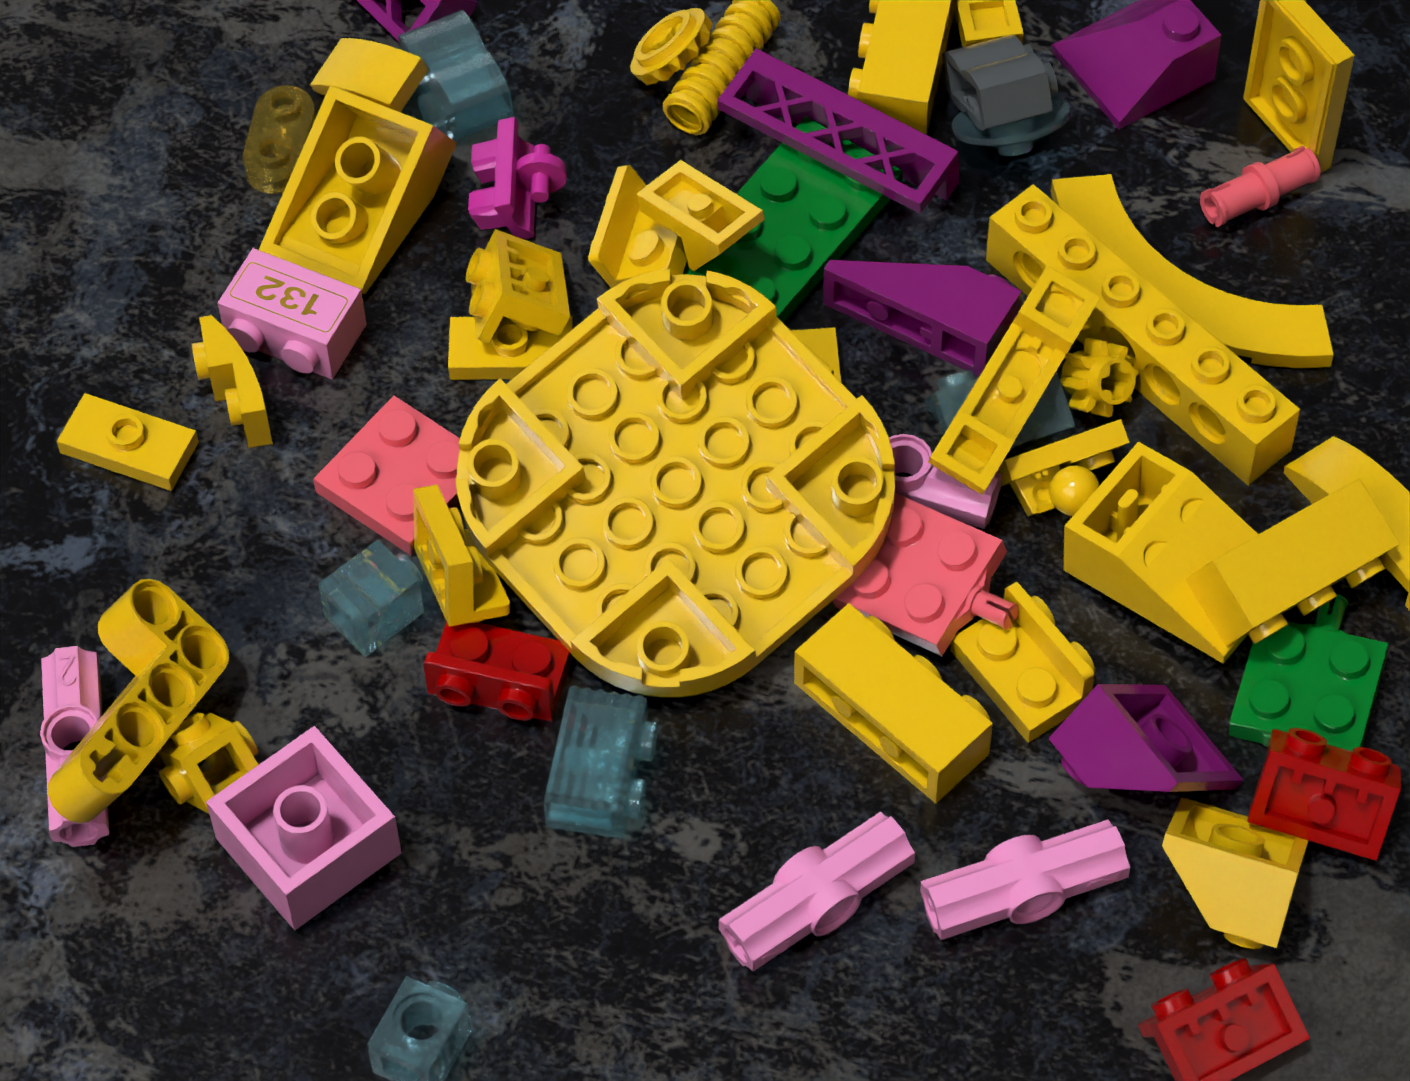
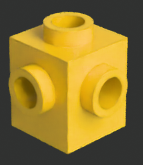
M211 712L207 715L197 713L185 718L171 735V738L158 751L166 765L165 768L159 771V775L172 797L179 804L187 801L208 814L206 801L258 766L254 758L258 754V748L245 727L239 721L232 723ZM207 758L205 763L198 767L197 764Z

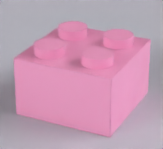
M315 726L206 801L218 842L294 931L402 853L395 816Z

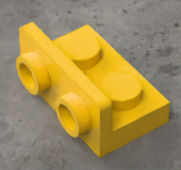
M631 165L617 167L588 255L590 264L611 288L638 275L657 270L670 269L671 275H683L687 262L681 237L640 211L636 194L647 185Z
M497 229L494 230L485 249L477 248L467 268L466 282L471 283L472 288L469 313L474 315L476 338L490 343L503 316L510 318L523 329L529 331L541 329L560 336L570 318L562 254Z
M438 484L414 488V549L448 626L477 623L486 619L508 615L510 613V601L496 571L480 554L468 529L463 528L458 508H448Z
M1015 582L1005 588L1004 600L1016 603L1019 608L1016 620L1010 619L1013 625L1005 630L1001 626L982 618L954 636L951 641L950 651L1029 743L1066 720L1093 689L1095 667L1083 646L1075 641L1070 643L1055 626L1054 617L1045 602L1038 596L1030 597L1021 585Z

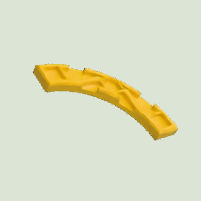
M1112 174L1052 179L1051 195L1056 204L1235 355L1252 358L1251 363L1264 366L1288 368L1331 367L1334 354L1322 305H1285L1261 302L1226 293L1209 286L1170 263L1145 240L1126 214L1117 195Z

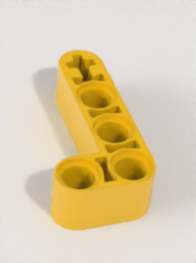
M153 579L139 580L102 614L98 622V634L103 645L135 677L55 771L48 783V796L52 806L61 816L69 821L76 823L90 822L124 793L205 695L229 662V650L220 634L174 591L160 581Z

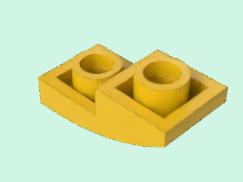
M341 38L310 86L315 92L326 96L330 85L401 112L429 69L421 57L373 41Z
M212 315L199 317L203 342L192 343L198 380L210 378L215 402L223 400L227 402L231 426L244 425L248 448L273 444L262 391L247 356L233 336Z

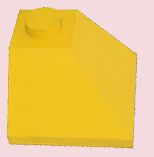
M1182 797L1165 833L1162 847L1209 927L1224 932V937L1229 942L1241 947L1260 949L1263 945L1277 948L1309 840L1247 822V816Z

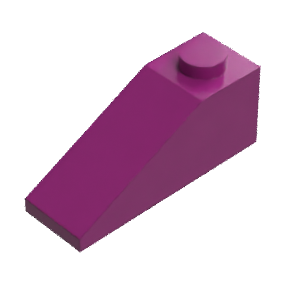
M829 260L824 268V305L977 376L981 375L1021 306V290L1011 286L1005 279L999 276L986 275L969 266Z

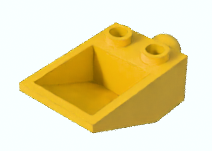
M1137 442L1101 485H1099L1096 476L1082 466H1068L1058 471L1050 483V499L1058 511L1065 515L1073 516L1064 526L1063 570L1224 664L1247 635L1226 646L1186 579L1215 558L1255 537L1258 533L1192 471L1140 442Z

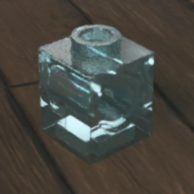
M379 539L318 583L324 616L364 657L424 613L420 585L423 584V578L420 571L405 554L399 553L395 556Z
M406 976L367 1044L373 1073L391 1081H444L472 1032L468 1005L464 1002L462 996L444 983L428 981L427 984H424ZM420 1025H433L439 1029L435 1035L424 1040H416L407 1036L413 1028Z

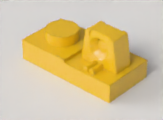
M1119 419L1006 459L1002 462L996 473L1002 474L1001 487L1010 484L1027 516H1033L1055 508L1050 499L1049 487L1052 478L1060 469L1074 464L1085 467L1090 471L1115 462L1112 451L1130 442L1122 420Z

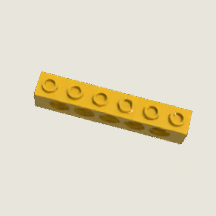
M1034 184L989 217L986 261L1027 296L1047 265L1099 295L1101 298L1077 336V339L1082 344H1084L1085 338H1093L1106 341L1107 344L1112 343L1126 346L1129 350L1125 360L1132 365L1133 369L1139 371V375L1136 376L1135 389L1247 486L1292 450L1300 409Z

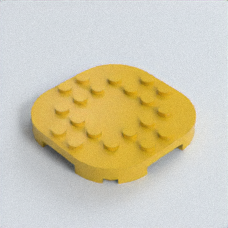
M665 269L638 275L606 291L597 298V310L507 384L500 378L485 392L470 413L462 430L458 443L460 450L457 463V478L455 480L466 527L480 554L585 668L604 681L629 692L654 697H684L715 690L745 675L848 588L867 569L884 543L893 516L895 463L888 434L873 407L863 395L857 399L783 324L776 316V306L764 295L751 286L721 273L707 270L706 276L690 274L671 275V270Z

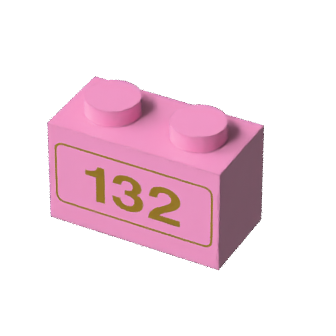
M254 248L218 301L222 325L233 336L242 350L247 352L260 351L283 360L289 367L298 372H314L332 380L367 325L361 289Z

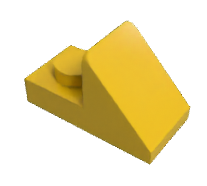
M682 160L678 161L636 194L642 213L681 237L688 265L692 271L720 255L765 220L762 209Z

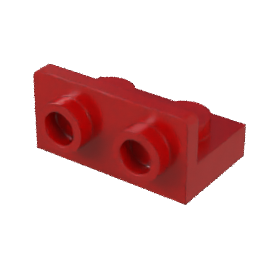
M446 621L436 653L428 652L423 664L427 692L455 706H467L471 703L498 709L502 714L516 720L538 718L552 722L573 655L559 640L478 622L449 627Z
M1291 728L1288 732L1273 729L1268 742V753L1248 812L1247 822L1377 861L1401 790V768L1392 764V760L1387 755L1370 748L1356 747L1351 752L1328 745L1324 737L1310 730Z
M1246 958L1231 962L1209 974L1213 985L1192 996L1189 989L1184 988L1151 1004L1155 1015L1137 1024L1143 1037L1155 1038L1175 1081H1230L1310 1039L1275 964L1250 966Z

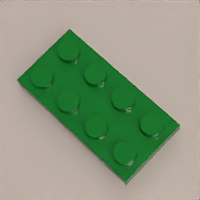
M806 116L795 127L804 133L827 129ZM849 140L840 141L843 153L854 159L874 156V154ZM781 143L737 192V195L762 209L765 220L720 255L695 271L689 268L687 261L683 275L706 276L708 270L737 279L751 286L776 306V316L784 323L824 277V268L829 260L840 259L890 201V198ZM895 166L891 167L894 179L903 183V171Z

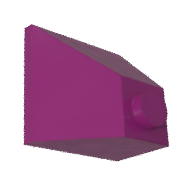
M1138 0L1052 44L1051 52L1119 130L1215 80L1222 35L1191 0Z
M1097 684L1048 738L1063 756L1061 763L1066 772L1074 780L1089 788L1164 792L1236 790L1244 781L1166 685Z

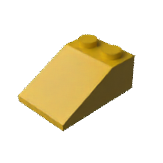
M330 85L259 247V251L359 288L362 294H366L434 198L457 143L434 125Z

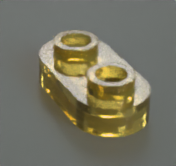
M288 85L274 87L262 94L256 103L243 151V164L248 182L258 191L277 194L284 192L316 119L313 100L303 89ZM272 153H273L274 155H277L276 157H273V158L265 157V156H267L268 154H272Z

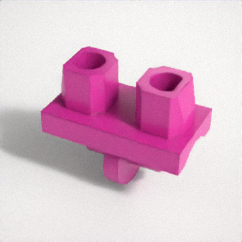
M515 117L498 120L496 139L472 145L471 163L474 173L481 183L495 181V185L469 193L468 210L481 230L507 226L513 236L529 239L534 238L535 202H546L549 198V193L560 190L565 185L567 167L559 157L551 154L549 146L545 144L534 146L524 141L518 135V121Z

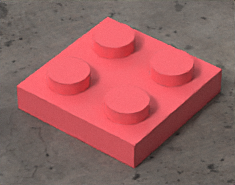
M393 396L314 477L315 491L410 556H413L416 553L414 549L413 489L438 484L448 508H458L460 506L455 480L457 478V463L460 450L458 443L460 438L396 396Z

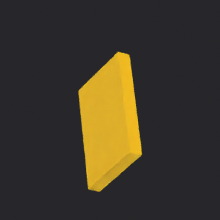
M1260 0L1243 99L1290 152H1293L1294 149L1300 146H1305V149H1311L1319 162L1322 173L1331 168L1355 55L1304 0Z

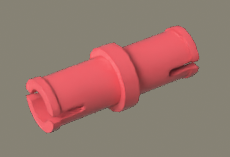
M1300 146L1294 149L1293 152L1267 164L1262 162L1250 164L1243 168L1241 176L1213 189L1209 188L1201 192L1200 204L1207 220L1211 224L1215 223L1216 227L1254 208L1264 211L1278 204L1280 196L1308 183L1312 184L1318 181L1321 176L1319 162L1311 149H1305V146Z

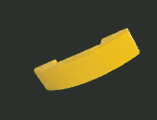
M1047 265L938 443L928 463L983 495L1101 297Z
M1335 436L1286 465L1283 473L1311 504L1358 478L1361 479L1400 542L1398 546L1379 559L1409 592L1405 606L1410 611V492L1369 456Z

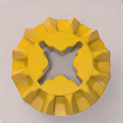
M700 8L680 10L666 16L655 24L638 43L630 66L631 72L646 85L655 84L659 80H669L675 72L684 70L686 64L691 59L699 56V49L706 45L710 39L712 21Z

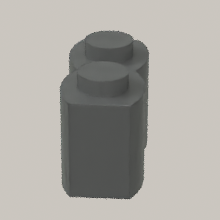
M1011 34L942 53L948 93L960 111H967L972 122L979 130L995 128L1053 111L1051 98L1058 95L1055 72L1049 62L1043 63L1034 53L1032 47L1029 44L1023 45L1015 35Z

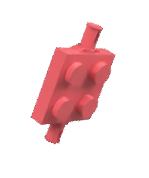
M895 493L893 516L889 531L875 559L848 588L832 600L835 607L840 610L850 603L865 617L874 616L881 620L892 634L940 656H943L958 630L971 621L974 616L977 615L1007 630L1013 625L1010 619L1015 621L1019 610L1016 603H1011L989 593L991 577L1007 554L1006 547L1001 539Z

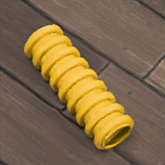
M771 0L732 1V4L725 11L724 17H721L715 29L710 33L711 36L708 43L699 49V56L692 59L689 68L684 71L680 81L673 87L672 93L663 102V111L674 126L694 135L705 134L708 131L712 121L720 113V110H718V98L754 50L757 48L762 51L764 44L772 36V31H775L781 22L779 10Z

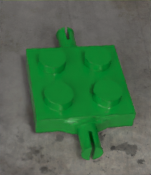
M1337 594L1331 615L1332 600L1319 607L1314 624H1299L1287 621L1288 625L1257 644L1252 643L1229 722V736L1261 743L1268 747L1273 729L1288 732L1291 728H1302L1321 735L1327 740V744L1351 752L1356 747H1363L1387 660L1388 643L1350 635L1340 630L1348 601L1339 594Z

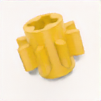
M1085 338L1084 351H1077L1073 354L1067 353L1058 385L1064 386L1066 391L1073 395L1068 406L1071 409L1083 412L1090 411L1091 414L1109 418L1112 417L1113 405L1123 402L1130 403L1132 401L1131 394L1135 388L1136 376L1139 375V371L1133 369L1132 365L1125 360L1129 349L1122 345L1107 344L1103 340Z

